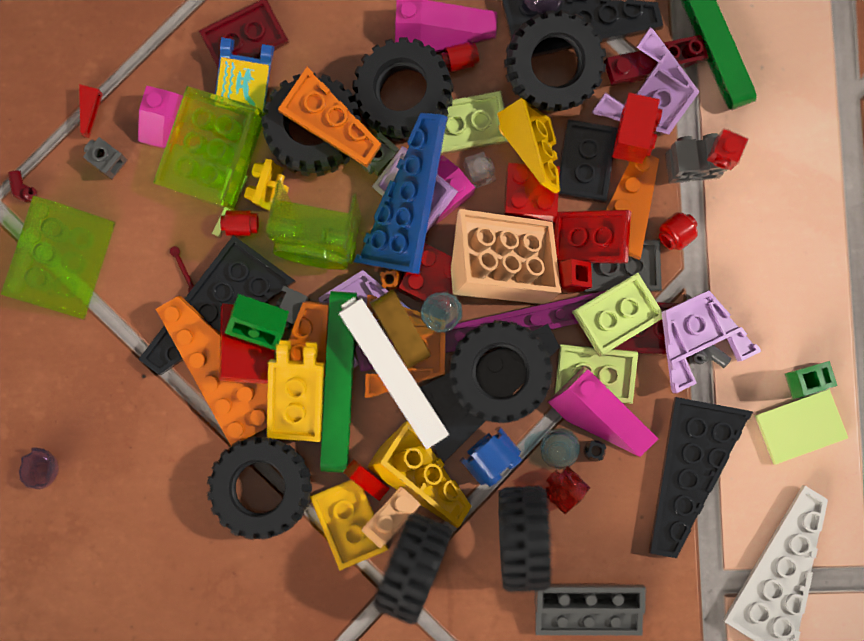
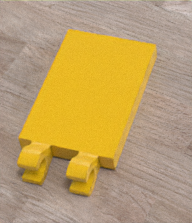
M280 340L279 344H277V360L270 359L268 364L267 438L320 442L324 363L316 362L317 343L306 342L303 353L304 361H290L291 341Z

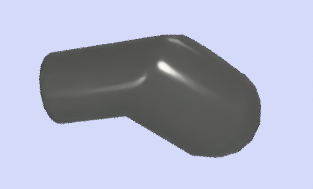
M715 345L692 355L693 361L697 364L714 361L722 368H725L732 359Z

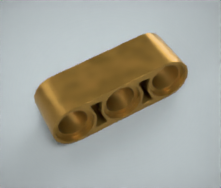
M393 289L370 302L408 369L431 356Z

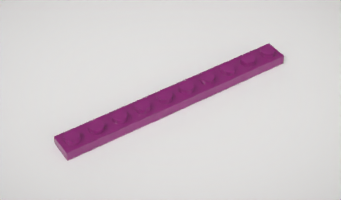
M606 291L446 326L445 353L455 351L458 342L471 329L473 330L485 322H494V320L516 322L532 331L546 324L549 325L550 329L578 324L572 312ZM388 339V340L390 341V343L392 344V346L394 347V344H393V342L391 341V339ZM360 345L355 346L360 371L374 369Z

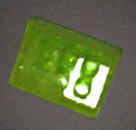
M187 86L153 183L206 203L234 210L262 129V116L265 113L256 106Z
M33 196L1 295L85 320L115 222L55 201Z

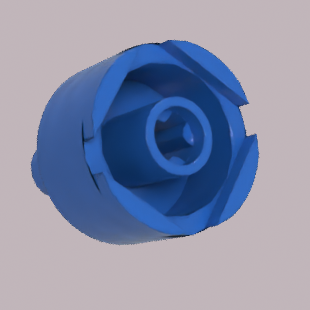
M501 427L495 429L497 434L493 437L488 433L467 451L470 455L467 459L463 456L460 459L461 463L480 485L493 486L502 478L500 473L507 467L509 470L513 469L522 461L519 456L521 451Z

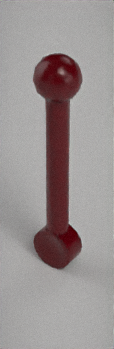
M174 246L170 249V254L175 257L188 284L189 293L195 285H193L180 257V249Z

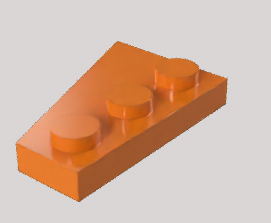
M304 301L288 340L291 341L289 360L304 361L303 353L306 342L317 343L316 362L324 363L323 382H325L329 303Z

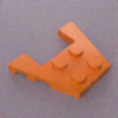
M367 295V307L374 318L379 319L370 304L377 297ZM404 307L431 354L430 357L409 368L408 371L416 383L445 374L446 321ZM366 374L365 398L389 392L378 374Z

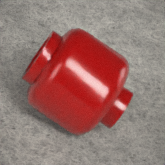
M676 212L660 225L659 239L670 250H683L698 236L696 228L698 223L692 215Z

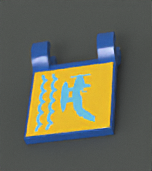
M221 37L214 106L264 115L263 108L267 99L274 47L262 44L261 59L232 54L234 40Z

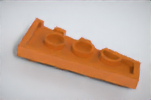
M308 67L305 68L278 108L281 114L365 167L369 166L381 147V143L348 111V108L330 92L327 86Z
M652 155L650 157L646 156L642 164L629 162L606 209L631 211L629 256L640 260L659 164V158Z

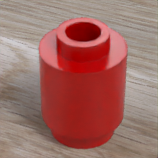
M469 42L445 47L444 53H441V57L449 72L472 68L474 64L479 63V53L475 43L469 44Z
M226 210L225 215H221L220 219L221 231H225L226 236H252V234H258V213H252L251 210Z

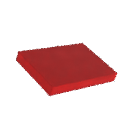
M631 211L558 212L554 226L557 263L569 259L591 263H628Z
M222 303L219 380L268 384V364L270 359H274V350L225 334L234 304Z

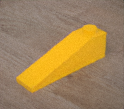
M520 98L497 113L500 122L498 125L499 130L537 180L556 194L560 191L558 169L553 161L557 160V153L552 150V146L556 144V137L551 120L526 100Z
M408 421L404 422L380 446L367 466L385 483L396 490L400 487L404 488L421 506L456 528L460 527L472 507L456 481L451 480L443 468L445 465L441 458L438 459L431 448H425Z

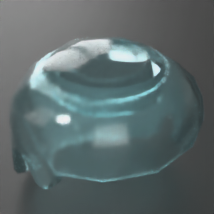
M447 292L433 293L422 304V321L429 329L436 332L452 330L462 319V305L456 296Z
M563 427L548 431L541 442L540 451L542 459L549 467L558 470L569 468L579 457L580 443L578 437L571 430Z

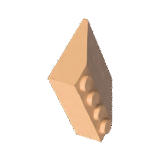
M460 209L457 214L451 265L453 295L547 304L561 293L553 222Z

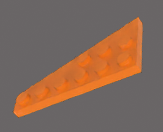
M177 296L156 308L231 447L232 444L243 441L267 428L268 384L219 380L220 332L205 321L204 317L182 296Z

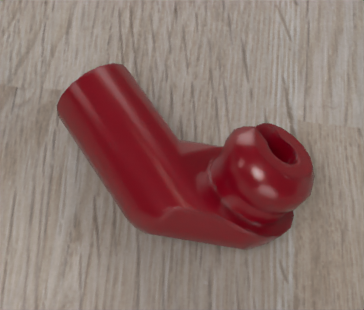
M14 170L8 172L12 195L25 203L34 202L37 198V190L34 187L23 184L21 171Z

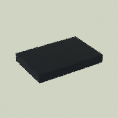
M567 120L560 163V191L558 195L596 202H607L613 164L612 154L618 127Z

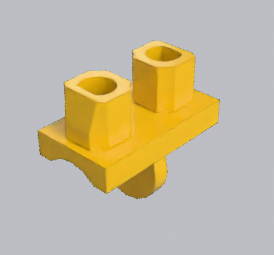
M265 159L264 163H254L252 176L259 179L257 187L249 185L246 188L244 197L263 210L270 211L273 200H278L280 193H288L289 187L283 184L285 178L282 175L283 167L275 164L270 159Z

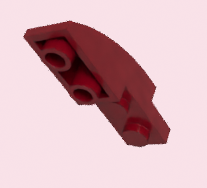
M701 35L663 42L682 69L709 58ZM641 50L607 57L603 61L606 64V71L611 85L627 81L631 84L646 80L658 63Z

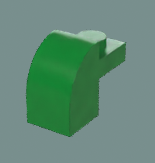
M830 361L785 373L792 399L838 386Z

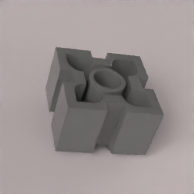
M718 133L706 134L703 136V140L693 139L692 136H684L678 138L673 143L671 149L665 154L669 184L698 179L699 181L719 179L728 170L719 168L712 162L707 161Z

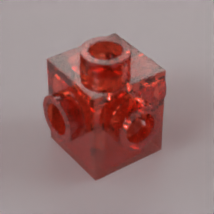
M569 466L565 467L561 472L556 469L546 479L548 483L545 488L547 498L564 514L575 507L590 489Z

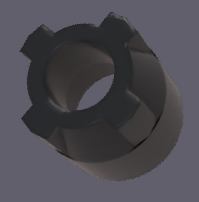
M594 440L584 446L583 452L588 460L601 461L604 459L607 448L602 442ZM594 446H598L601 450L598 456H594L591 452Z

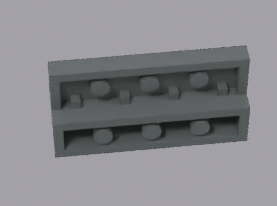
M550 584V588L545 591H535V634L643 635L646 587L644 584Z

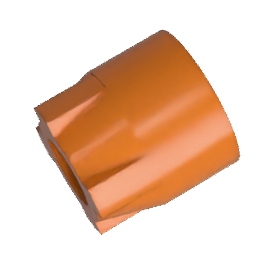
M387 269L380 273L381 286L390 290L398 289L403 280L400 271ZM389 274L394 277L392 284L386 282V276Z

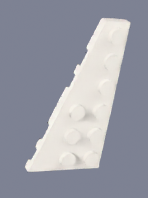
M806 485L801 486L722 621L754 641H799L801 633L799 631L802 615L805 614L813 575L811 571L814 558L817 556L818 548L816 547L819 533L822 531L828 499Z

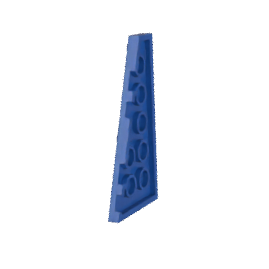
M420 113L408 139L409 148L404 159H399L396 166L399 169L394 181L390 180L374 215V226L370 233H366L363 240L365 246L361 254L356 255L354 262L419 274L447 116Z

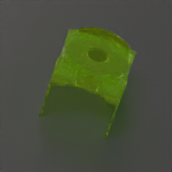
M277 179L266 230L267 235L274 244L272 253L280 258L299 264L324 269L346 270L348 263L353 264L356 241L362 217L356 194H353L350 212H338L292 203L281 180Z

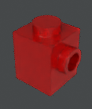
M724 128L717 135L707 161L712 162L719 168L732 170L739 163L749 139Z
M569 259L558 263L561 292L573 294L592 288L591 262Z

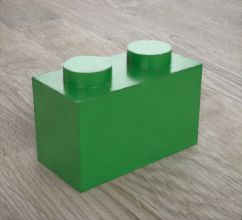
M238 294L225 334L276 350L277 344H279L282 338L289 311Z

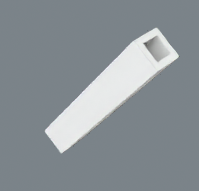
M354 297L341 305L343 311L339 313L425 448L428 449L449 435L448 431L363 299L357 301Z

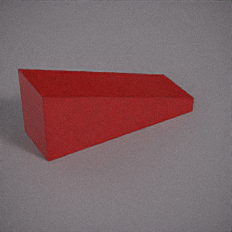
M79 84L80 133L84 137L89 138L103 93L97 88Z
M354 459L343 471L352 481L378 501L390 489Z

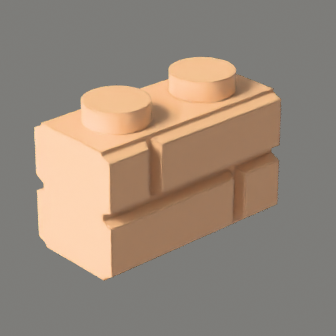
M400 487L361 531L381 548L405 523L409 514L414 513L420 506V503L404 488Z

